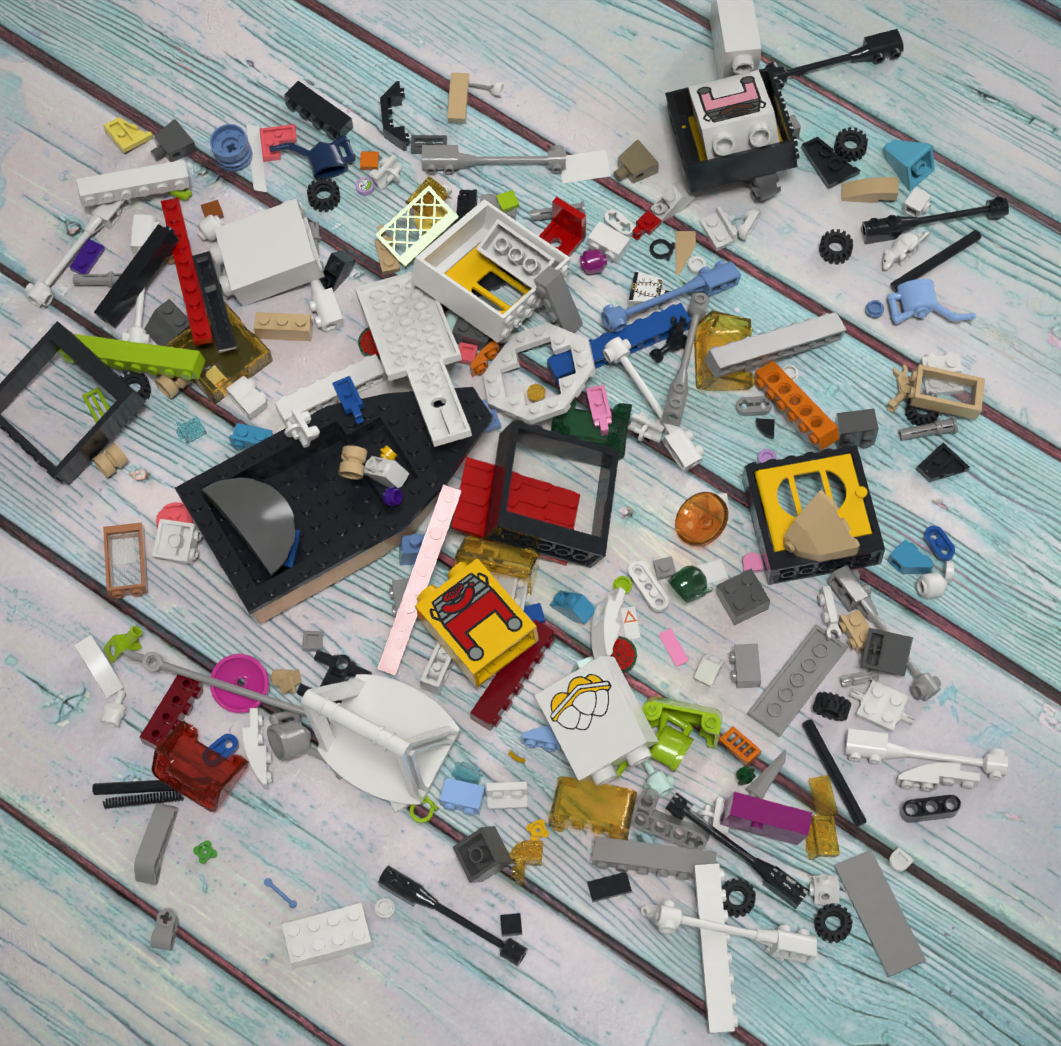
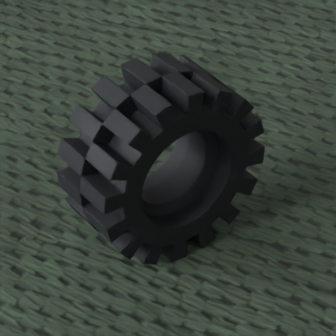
M848 127V131L846 128L842 129V132H838L835 140V153H838L840 157L848 159V162H851V159L854 162L857 161V158L859 160L862 159L867 150V135L863 134L861 129L858 132L856 127L854 130ZM846 141H854L858 144V147L848 148L844 143Z
M322 177V180L316 178L317 182L313 180L311 182L312 185L309 184L307 189L310 206H313L314 210L318 209L319 212H322V209L328 212L329 208L331 211L334 210L333 206L337 207L338 202L340 203L339 186L335 181L332 182L331 178H328V180H326V177ZM321 191H329L331 193L325 199L317 197V194Z
M834 229L830 233L828 231L825 232L819 246L821 258L824 257L825 262L830 260L829 264H832L834 261L835 265H839V261H841V264L845 263V260L848 261L853 250V239H850V234L846 235L844 230L840 233V229H837V232H834ZM831 243H839L843 246V249L841 251H834L830 249L829 245Z
M129 370L130 374L124 372V377L120 375L128 385L137 383L141 386L137 393L144 400H146L145 398H150L151 386L143 372L140 374Z
M908 398L905 416H907L908 421L912 420V425L917 423V426L930 424L938 418L940 413L938 411L930 410L928 414L918 413L915 406H910L911 398Z
M823 691V693H817L813 711L824 718L843 721L848 718L851 702L843 696L840 697L839 694L834 695L832 692L827 693Z
M732 878L731 881L727 880L721 886L726 891V902H723V909L727 910L730 917L732 915L735 918H739L741 915L744 917L754 907L756 893L753 891L754 887L749 885L747 880L745 882L742 881V878H739V880ZM731 892H742L745 896V901L741 905L732 904L729 900Z
M831 903L830 906L828 904L824 905L816 915L814 928L818 932V937L821 936L823 941L828 940L829 943H839L840 940L846 939L852 929L853 920L851 919V914L847 912V908H841L840 904L837 906L834 905L835 903ZM830 916L839 918L841 921L840 929L836 931L828 929L825 923L826 919Z

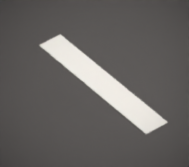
M246 124L248 141L253 152L251 160L253 187L256 191L267 192L259 126Z

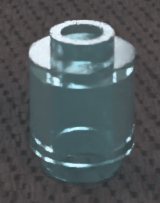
M463 761L462 763L457 762L455 764L452 777H455V780L479 785L483 774L480 773L481 768Z

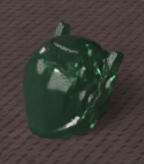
M693 565L683 567L668 580L671 587L686 603L706 596L705 594L713 590L712 587H707V579L702 570Z

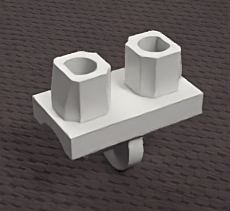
M397 156L384 157L380 161L381 168L379 170L373 169L369 173L370 178L376 183L378 189L383 190L392 180L395 182L400 180L398 173L401 171L402 166L398 163Z
M297 408L292 409V416L286 423L288 428L284 433L287 437H294L295 440L299 439L304 448L309 447L310 442L318 438L320 431L317 426H307L311 421L308 411L299 412Z
M643 411L632 415L629 430L639 434V441H643L645 437L658 443L661 441L665 428L661 424V419H656L653 422L649 420V415Z
M717 797L716 801H713L711 812V806L705 805L704 811H698V816L707 822L710 820L709 824L726 835L729 827L720 825V816L723 813L724 802L723 798Z

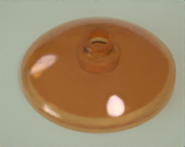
M700 492L688 498L680 507L675 520V528L679 538L686 544L695 547L705 546L715 541L726 527L728 521L727 505L720 496L712 492Z

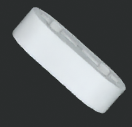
M612 209L605 213L604 222L607 226L628 238L632 237L634 234L632 232L634 224L617 210ZM609 217H611V218L616 217V221L613 220V219L610 221V220H609Z

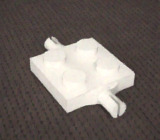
M872 680L869 689L864 694L855 689L850 694V697L860 700V707L856 714L857 717L891 733L900 720L911 725L915 717L904 712L909 696Z

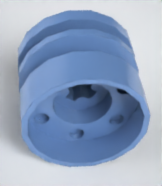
M225 124L214 130L210 137V146L217 164L222 169L230 172H236L248 166L252 160L253 152L245 131L235 124Z

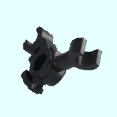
M680 316L678 323L677 318L671 317L672 327H670L669 337L665 342L666 345L649 353L656 363L662 361L664 354L669 351L685 349L687 341L683 328L686 324L685 317Z

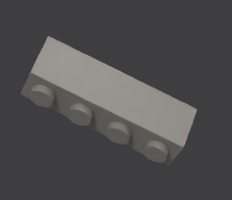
M548 266L534 279L536 291L542 298L541 303L546 308L547 316L552 321V324L574 333L583 322L562 272Z

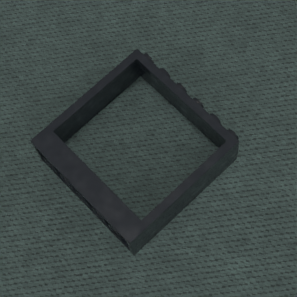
M57 321L0 383V428L6 431L14 442L19 443L22 446L21 448L28 455H31L38 465L43 466L52 478L58 480L61 484L66 482L70 485L90 464L92 459L101 452L144 405L146 400L71 331ZM62 349L117 401L56 466L12 426L1 413L51 358Z
M513 420L499 434L484 539L580 566L593 567L606 556L619 451L614 450L610 446L597 445L593 441L580 440L576 436L563 435L556 430H546L539 425H529L522 420ZM517 442L600 466L591 535L506 511Z

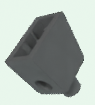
M174 119L155 135L154 139L157 147L150 151L155 160L165 156L169 162H174L195 153L196 147L192 138Z

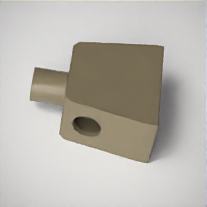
M636 140L618 157V169L613 174L618 181L627 177L631 183H636L657 174L659 163L639 140Z

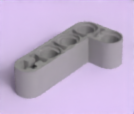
M646 788L642 791L631 818L635 828L690 849L702 850L705 848L710 838L708 832L698 825L685 820L681 821L679 818L655 810L659 799L658 792L653 788ZM644 796H649L653 802H646ZM638 814L644 815L646 821L640 820ZM657 822H663L665 824V828L659 827L657 825ZM676 829H682L685 834L679 835Z
M160 803L155 805L134 862L135 880L137 882L157 885L161 872L160 861L176 821L177 807Z

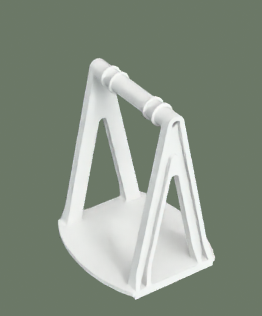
M356 674L354 680L308 689L301 700L303 709L319 742L317 750L328 765L357 788L391 802L421 805L460 733V728L456 722L434 700L407 684L387 677ZM343 699V701H342L341 703H335V702H333V701H336V700Z

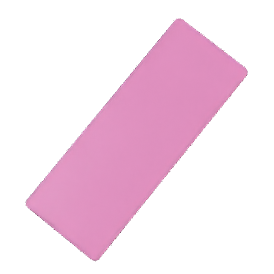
M671 628L658 634L676 667L689 661Z

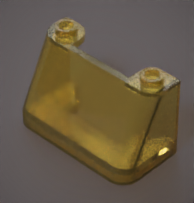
M712 310L698 322L694 339L695 382L697 389L704 391L749 390L754 386L755 378L752 372H745L744 369L714 378L705 362L708 351L712 347L724 346L731 341L737 342L745 337H751L753 332L751 319Z

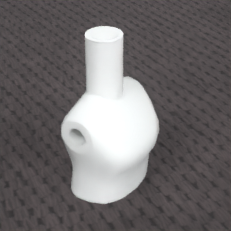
M118 690L114 702H107L104 705L100 723L119 728L120 722L127 712V708L122 705L126 694L124 691Z

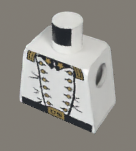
M635 271L628 308L670 291L662 290L663 280L661 278ZM659 304L645 310H658Z

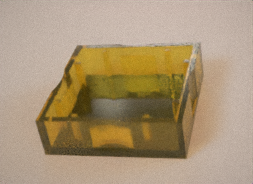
M226 303L225 306L237 348L219 353L208 314L207 318L213 342L194 346L191 329L189 328L166 344L167 347L200 351L206 361L199 380H191L214 405L227 396L226 388L239 378L245 376L249 379L273 362L271 351L253 332L245 327L238 315Z

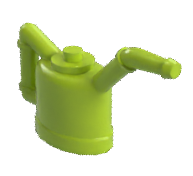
M662 710L659 730L655 734L659 742L651 746L652 748L649 750L652 755L651 758L675 772L694 740L689 736L693 730V726L689 724L690 722L682 720L672 714V712ZM670 721L682 728V733L671 726H667V722ZM627 760L619 765L616 770L618 774L616 778H619L629 765Z

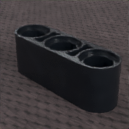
M955 795L911 799L904 803L900 815L907 823L952 818L957 815L961 801ZM946 803H952L955 809H948ZM926 806H933L935 808V812H929L926 809ZM906 808L914 809L916 814H908Z

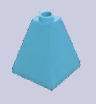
M893 140L891 143H886L883 148L885 159L909 191L913 190L935 170L933 145Z

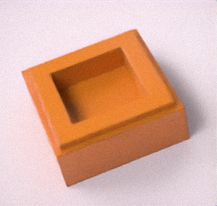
M361 151L360 170H378L379 152Z

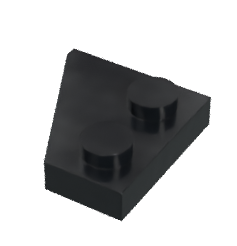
M943 442L916 469L931 482L967 472L970 466Z

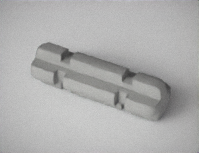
M869 670V673L867 671L853 673L851 676H848V674L840 676L842 687L850 686V684L869 683V680L871 682L872 680H879L877 670Z

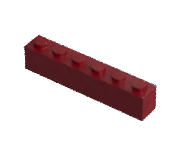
M535 619L532 622L537 626L539 641L498 671L470 712L471 720L489 731L500 724L503 712L510 709L513 704L512 699L515 695L518 696L521 693L524 681L532 677L534 673L533 668L536 664L542 662L545 656L543 653L547 648L550 649L555 642L554 630Z

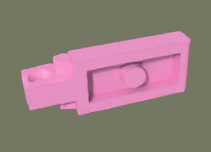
M599 385L586 388L595 427H600L601 436L609 435L608 424H612V416L605 386Z

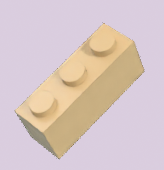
M256 312L254 331L256 339L312 341L313 322L311 314Z

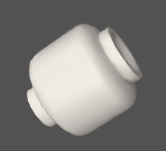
M208 215L199 222L198 227L200 230L198 234L204 241L208 239L213 242L217 239L214 229L224 226V223L217 215Z
M938 572L923 574L917 581V591L926 599L940 597L947 588V581Z

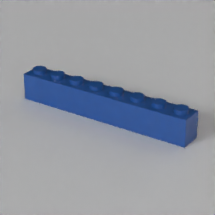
M682 303L672 304L665 310L653 312L650 316L643 319L639 318L620 332H606L594 340L590 339L595 369L609 364L602 350L605 349L604 347L608 342L616 337H620L622 340L627 339L631 345V349H629L630 354H633L666 340L669 337L670 327H672L670 322L672 316L677 318V323L680 320V316L685 317L684 332L689 330L691 319ZM571 350L557 355L554 354L547 359V368L556 386L559 385L558 379L576 373Z

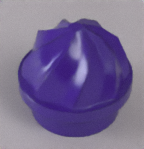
M389 487L382 493V500L389 506L399 505L402 501V492L396 487Z

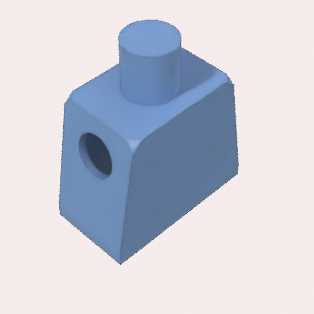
M412 534L401 537L399 544L400 566L415 565L425 534Z

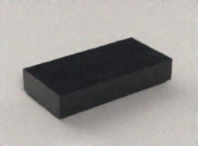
M627 872L587 882L592 903L632 893Z

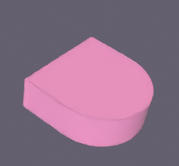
M751 552L744 556L742 563L743 572L751 568L754 573L763 572L762 558L759 554Z

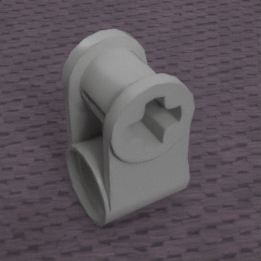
M163 909L158 913L151 936V947L172 951L179 923L178 917L172 910ZM170 916L172 920L166 924L164 919H168Z

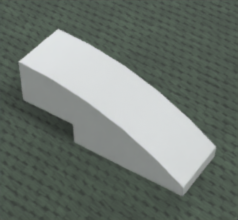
M92 635L74 645L107 699L117 694L118 690L122 691L124 689Z

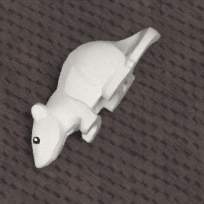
M926 231L921 234L903 233L899 235L894 246L890 250L886 249L884 251L883 269L888 270L896 261H899V265L902 266L906 262L907 256L911 258L920 248L919 244L923 239L931 235L930 232Z

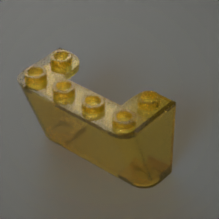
M560 776L557 781L548 818L549 827H552L554 831L563 832L564 829H568L569 825H571L572 828L577 830H583L584 828L592 829V832L597 834L607 832L610 838L628 840L637 792L629 788L608 784L596 787L593 781H579L577 778Z

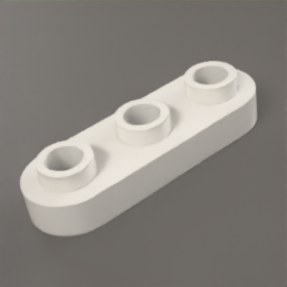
M641 561L631 563L628 568V575L647 604L655 612L665 611L669 605V598L646 564ZM640 571L641 574L636 575L634 572ZM650 586L652 589L646 590L645 587ZM660 601L662 602V605L658 606L656 605V602Z

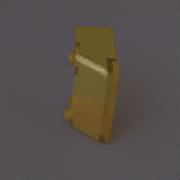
M471 535L463 538L455 556V565L463 561L469 565L478 558L488 571L526 579L528 594L532 595L539 569V556L535 550L485 541Z

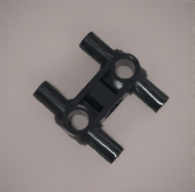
M318 649L314 656V661L329 666L320 687L349 681L356 674L372 675L371 671L357 666V663L350 660L347 655L335 654L333 656ZM343 663L348 665L344 669L338 668V666ZM301 683L297 689V695L303 697L305 692L312 688ZM336 700V701H333V702H335V703H341L342 700Z

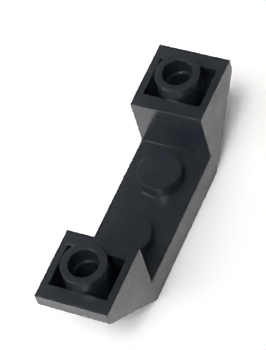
M396 81L380 97L383 133L385 139L402 151H407L406 144L410 143L409 133H405L404 126L394 127L393 119H389V115H392V107L402 106V99L405 98L404 88H400V81Z

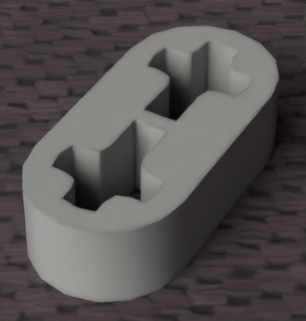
M766 396L742 397L736 404V411L741 416L767 415L772 408V401ZM761 403L765 404V409H762ZM742 404H746V410H743Z

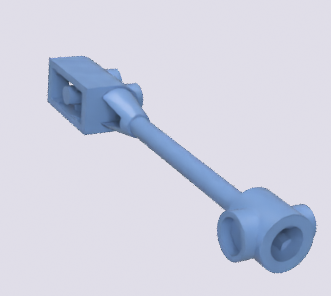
M720 260L715 263V268L709 269L708 266L701 268L695 278L680 288L627 309H623L621 306L614 307L612 304L603 308L604 312L601 313L602 322L608 330L612 329L615 333L620 332L627 326V316L685 293L703 291L708 297L737 286L741 274L733 262L725 263L724 260Z

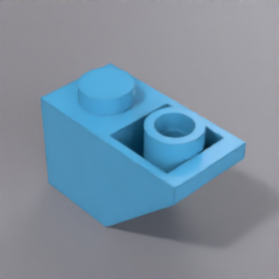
M904 540L890 553L887 561L901 574L931 573L934 567L932 560L927 555L920 553L916 545L911 542L909 543L907 540Z
M562 590L555 594L549 605L573 622L582 624L587 623L595 610V607L583 594Z

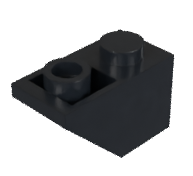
M343 250L331 253L323 270L325 277L319 279L324 289L332 288L334 293L350 275L356 259Z

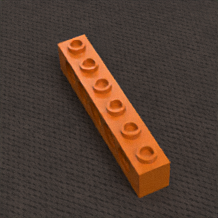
M774 360L755 371L756 386L759 389H763L768 399L773 400L781 412L784 411L791 423L794 422L802 434L805 433L812 445H816L822 450L840 439L838 426Z

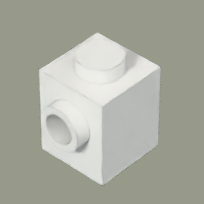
M915 187L905 201L902 213L910 217H921L931 207L929 203L931 195Z

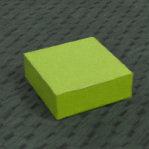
M513 190L496 195V200L502 212L505 213L520 207Z

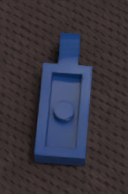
M347 376L333 382V388L346 415L352 413L357 425L364 422L360 411L361 408H364V405L351 377Z

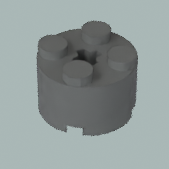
M776 172L743 180L745 186H749L751 190L750 195L754 202H761L781 192V186L777 187L776 182L779 179Z

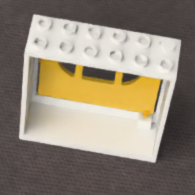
M484 199L415 257L411 282L499 343L503 338H507L514 328H518L526 317L529 318L537 307L540 308L543 304L541 303V296L536 291V285L532 289L525 287L497 268L499 267L476 249L495 221L499 219L555 258L560 263L555 269L562 272L565 282H567L566 276L570 270L571 258ZM489 272H493L524 293V295L512 306H509L477 283ZM472 289L502 308L503 311H497L472 293Z

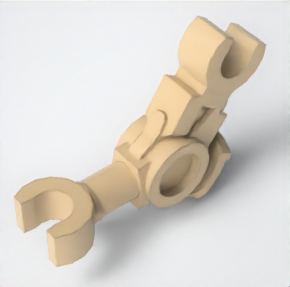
M905 364L902 367L903 372H899L897 367L893 369V375L897 378L896 382L899 391L898 395L888 403L887 410L891 413L895 412L903 399H908L910 387L913 385L910 381L911 377L907 376L908 368Z

